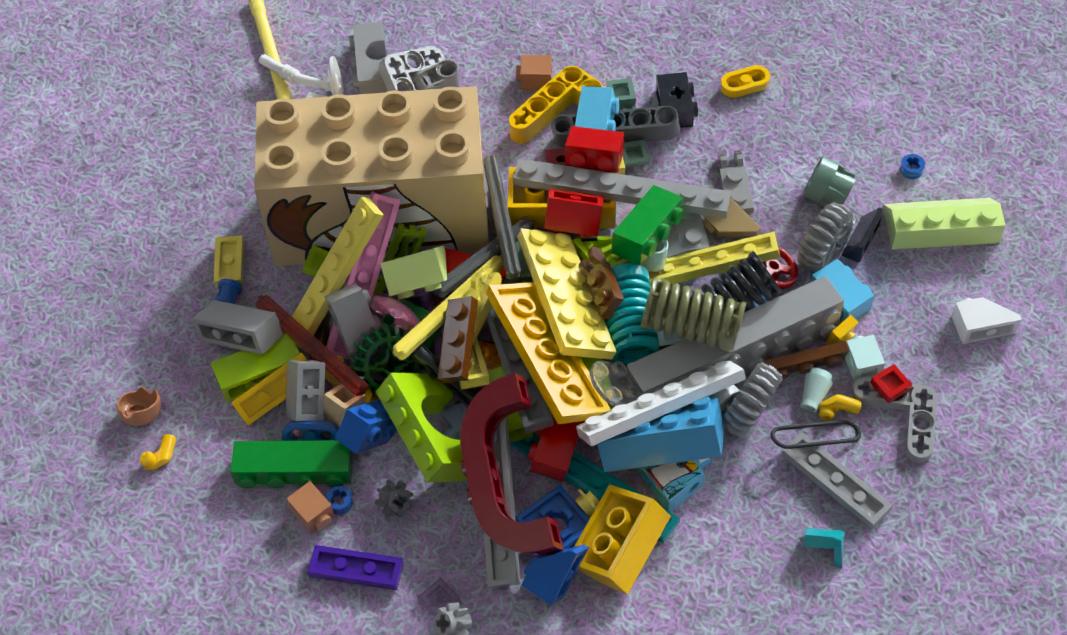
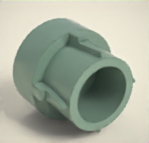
M822 156L811 174L802 196L823 206L833 202L843 205L854 185L856 175L845 170V167L838 162Z

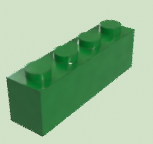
M338 440L234 441L230 473L235 485L243 488H253L256 485L282 488L285 484H297L302 487L309 481L313 485L343 486V484H351L353 451Z

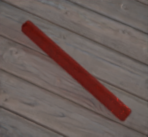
M260 295L255 303L256 307L260 310L275 312L283 332L318 362H324L325 369L353 395L363 396L365 394L368 384L268 295Z

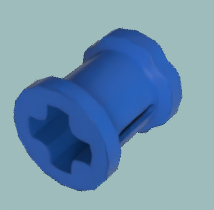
M221 279L218 283L219 292L214 300L235 304L237 296L242 292L241 284L233 279Z

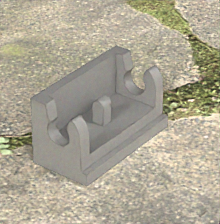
M295 359L287 360L286 417L295 421L323 420L324 362L308 360L307 362Z

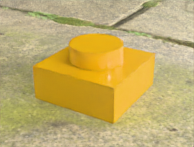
M850 315L831 332L826 344L830 345L854 338L856 336L854 330L859 322Z

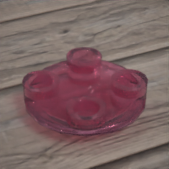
M374 295L372 297L373 302L370 307L380 314L385 315L387 312L395 317L393 322L399 327L408 330L410 327L414 328L421 322L411 308L403 302L383 295Z

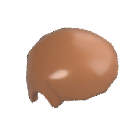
M141 386L137 391L121 395L116 403V410L120 419L131 426H146L153 422L161 410L158 390L154 389L153 392H150L144 386Z

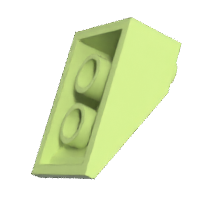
M444 245L380 263L389 296L397 295L398 300L415 295L414 290L424 287L425 292L442 288L440 282L447 280Z

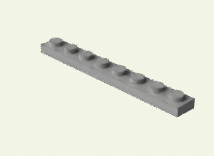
M519 159L513 176V185L594 195L603 197L604 200L636 205L650 188L655 185L682 196L681 209L684 212L725 219L731 198V191L525 159Z

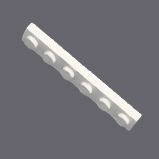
M731 361L718 362L711 369L704 372H695L689 378L678 383H669L657 392L643 394L638 397V400L629 404L615 406L612 411L601 416L589 417L584 423L576 426L578 436L590 446L596 445L746 380L744 369Z

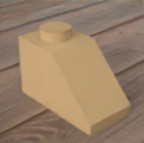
M730 198L726 219L701 215L704 229L709 234L714 232L718 237L750 238L761 234V227L732 198Z

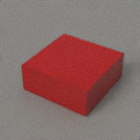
M895 364L873 376L870 384L888 404L910 391L912 383Z

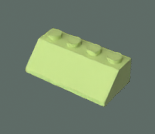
M991 198L883 204L892 249L1000 243L1006 226L1000 203Z

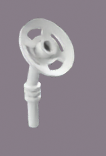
M265 54L259 58L260 64L275 71L282 79L291 84L298 83L319 90H325L326 92L331 91L333 95H343V81L334 56L329 59L328 76H324L323 80L300 74L299 70L288 64L283 65Z

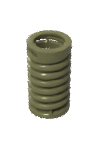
M654 277L645 305L641 328L652 329L653 327L658 333L664 329L665 333L669 336L675 332L677 338L680 339L686 335V339L691 342L697 337L699 344L703 345L708 340L710 347L714 348L718 344L721 350L733 353L747 302L740 303L729 298L723 307V296L717 295L713 300L712 293L706 292L701 300L702 291L700 289H695L690 298L691 288L689 286H684L679 296L680 285L678 283H674L670 289L669 281Z

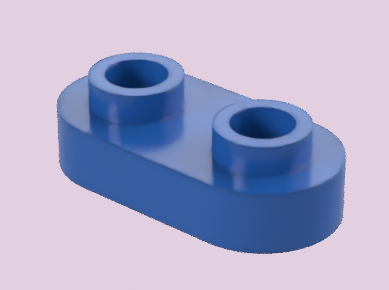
M292 420L286 424L282 431V441L336 440L335 436L339 428L334 422L328 420ZM293 430H300L303 435L296 436ZM322 431H329L331 437L323 436Z

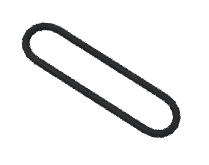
M836 420L778 426L771 431L770 436L777 446L784 449H795L856 442L861 438V431L851 421ZM839 424L851 425L857 433V436L854 438L791 445L783 444L775 438V433L780 430Z

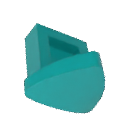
M806 528L804 547L834 549V566L843 567L844 531Z

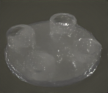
M597 361L590 367V379L595 390L613 407L629 404L638 400V397L641 396L638 388L633 385L627 376L628 370L626 366L620 361H615L613 364L607 361Z

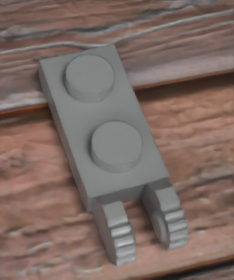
M741 149L734 152L736 167H727V155L725 151H719V176L722 190L731 191V198L746 213H754L752 194Z

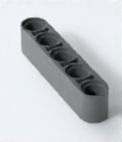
M671 106L619 110L618 114H614L613 120H615L617 127L615 131L624 132V142L670 140L677 137L680 133L678 113ZM577 114L560 115L551 122V130L555 143L558 146L565 147L571 126H575Z

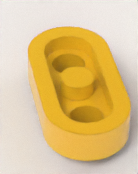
M760 65L728 72L721 79V92L727 97L737 98L762 91L769 85L770 72L767 68Z

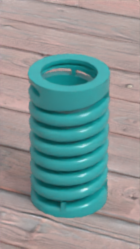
M619 264L611 267L624 300L610 319H605V323L616 349V354L610 361L614 365L627 368L628 364L660 350L658 334L653 327L652 329L641 328L642 317L651 285L648 270L637 264Z

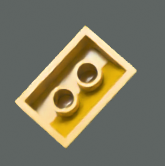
M609 485L575 546L584 544L589 547L578 570L609 588L628 594L671 516L653 498Z

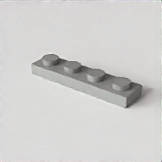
M801 432L788 445L814 441ZM820 446L782 450L781 456L871 530L892 510V504Z

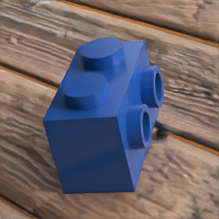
M378 399L347 409L335 439L358 454L388 443L396 434L397 429L382 402Z

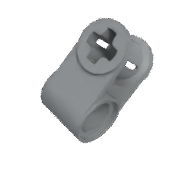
M448 59L420 70L411 77L413 85L417 90L460 87L461 84L457 63Z

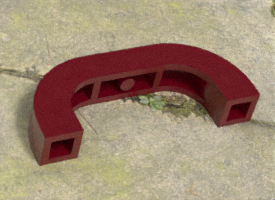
M512 373L486 385L469 404L463 417L460 432V444L463 455L461 469L468 480L469 488L466 491L468 501L473 506L476 518L484 532L493 541L512 551L529 556H545L564 551L558 523L549 517L519 523L510 516L506 507L494 451V435L501 421L512 413L532 407L526 379L517 373Z

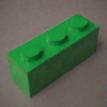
M653 185L614 230L611 253L641 266L647 257L653 256L660 241L667 239L670 229L674 224L678 225L682 220L684 210L681 209L683 197Z

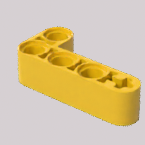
M565 67L510 115L509 133L511 140L519 144L527 143L570 104L574 102L576 105H579L582 86L603 87L601 82L579 67Z

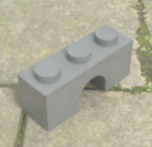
M383 22L353 25L354 35L349 36L351 51L355 50V54H351L352 69H357V73H352L354 88H359L360 94L388 92L379 71V64L382 60H373V58L378 56H387Z

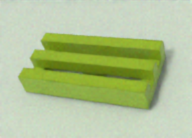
M399 223L385 254V262L403 257L412 237L415 239L407 256L418 253L426 236V227L420 226L419 230H415L414 225H409L408 229H404V224ZM404 236V239H403V241H402V243H401V245H400V248H399V250H398V252H397V254H396V257H394V255H395V253H396V251H397V249H398V246H399V244H400V242H401V240H402V237Z

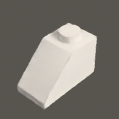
M983 297L976 299L966 298L956 302L951 316L963 344L1016 334L1022 320L1019 314Z

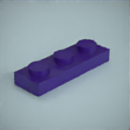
M315 545L308 568V575L313 578L398 590L404 561L403 558Z

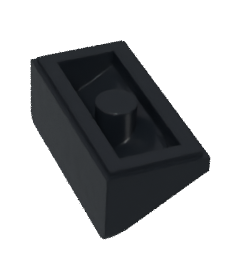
M877 208L861 217L841 254L843 257L858 263L861 262L880 226L883 215L882 208Z

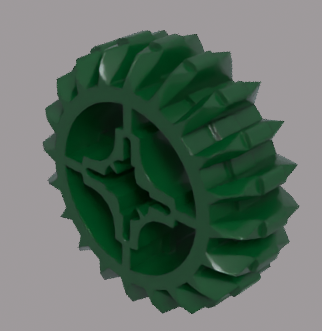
M381 323L379 331L374 326L370 327V336L361 333V338L364 340L362 344L354 342L358 352L350 353V357L355 362L349 364L352 371H356L352 378L355 381H359L358 387L361 390L370 388L372 396L376 394L377 389L384 381L372 379L369 370L381 371V374L386 379L390 373H398L401 368H403L401 373H417L418 370L425 369L410 358L411 354L404 360H400L393 355L391 341H400L409 332V329L405 326L399 329V325L396 323H392L390 327L385 323ZM378 347L377 352L371 356L373 351Z

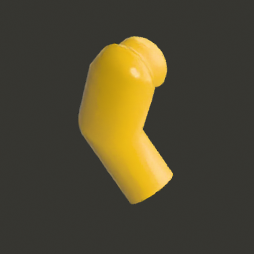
M836 394L820 403L818 407L819 417L824 421H831L835 417V413L840 410L858 414L861 409V401Z

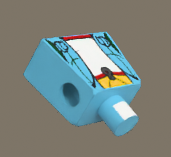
M706 458L637 468V473L663 508L672 512L703 486L704 473L702 468L711 464V459Z

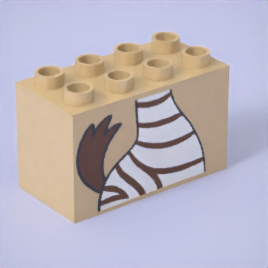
M477 86L444 87L442 89L415 91L394 90L386 93L358 95L337 94L329 97L301 99L281 98L273 101L256 102L254 190L274 265L305 264L313 245L329 252L361 197L370 198L372 191L401 200L387 249L399 223L404 224V229H408L409 225H414L415 230H419L420 226L426 227V236L418 252L443 245L445 248L463 253L478 252L489 244ZM404 236L402 237V240H401V242H400V244H399V246H398V249H397V251H396L394 257H396V254H397V252H398V250H399V248H400V245H401V243H402V241H403V239H404ZM411 238L404 256H407L415 238Z

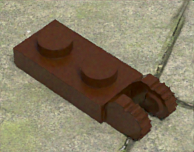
M591 247L587 252L591 262L583 259L579 263L578 268H580V273L586 277L588 288L600 318L609 320L624 300V297L610 263L607 262L603 252L596 247Z

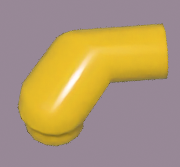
M164 434L159 450L154 453L150 451L144 452L140 456V464L146 470L154 471L169 463L177 440L176 437Z

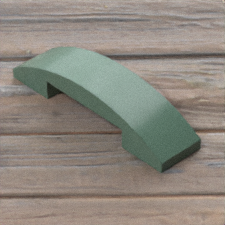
M632 78L606 81V86L613 88L615 98H619V110L636 108V96ZM645 140L624 142L623 160L625 167L650 164Z

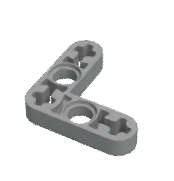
M435 46L387 55L380 62L379 71L388 91H398L397 85L403 86L406 91H415L416 89L410 77L420 70L444 60V55ZM407 58L413 59L417 67H411L407 62Z
M871 377L857 379L853 385L852 397L861 401L862 405L908 411L906 455L912 462H927L933 453L937 394L934 389L926 385L912 383L911 390L903 394L900 400L892 401L888 404L882 396H880L881 398L877 397L878 392L870 384ZM862 387H868V395H863ZM920 395H925L927 400L925 410H919L921 405ZM917 419L925 420L929 424V428L920 430L915 427L913 422ZM918 438H923V454L917 453L916 445Z

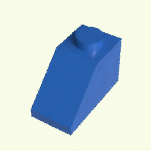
M583 544L563 549L564 551L531 559L524 569L526 576L521 585L550 605L558 602L565 596L589 547Z

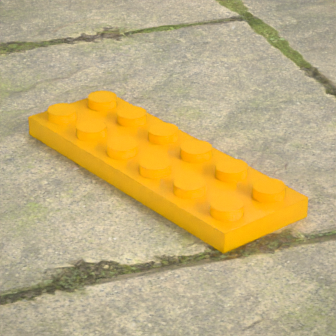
M534 282L489 285L486 295L557 423L586 421L589 417L601 416L610 412V407L581 357L560 354Z

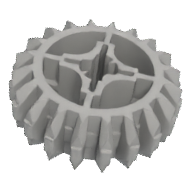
M835 202L826 205L819 215L815 217L813 223L810 224L801 241L797 254L798 263L806 270L816 273L833 262L842 252L851 236L855 224V213L851 212L844 205Z
M763 362L757 364L722 417L724 427L728 432L740 438L748 433L782 381V374L777 372V369Z

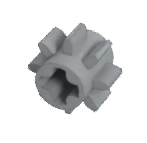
M455 602L448 603L446 607L437 609L438 614L435 617L434 626L438 635H469L468 631L472 626V618L468 608L459 609V603Z

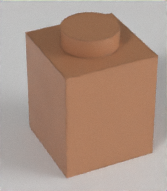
M521 55V65H516V81H521V90H540L552 79V55Z
M311 481L286 498L290 511L311 535L317 530L322 531L326 529L335 517L332 505Z

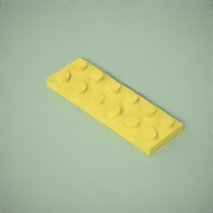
M521 228L517 238L560 354L612 360L616 354V349L604 319L599 316L588 288L586 277L579 271L580 259L570 235Z

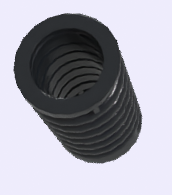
M754 250L748 254L746 260H738V268L731 265L728 268L729 274L722 271L719 274L720 280L716 277L710 280L712 288L708 284L701 286L703 294L706 292L712 293L713 300L717 295L723 296V307L729 298L740 303L747 302L744 312L757 307L756 304L760 306L766 303V300H772L782 293Z

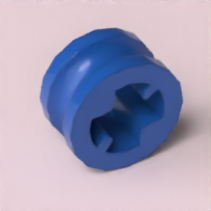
M908 154L901 161L900 172L908 179H918L923 174L925 161L917 154ZM908 164H910V166H912V164L917 165V169H915V167H913V169L908 168Z
M335 486L328 490L325 498L332 505L334 514L342 515L352 508L353 499L348 488ZM340 495L341 499H344V503L338 505L336 502L334 505V497Z

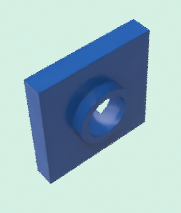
M561 485L515 516L516 522L519 523L530 522L543 517L563 520L566 524V529L560 532L563 549L575 546L590 519Z

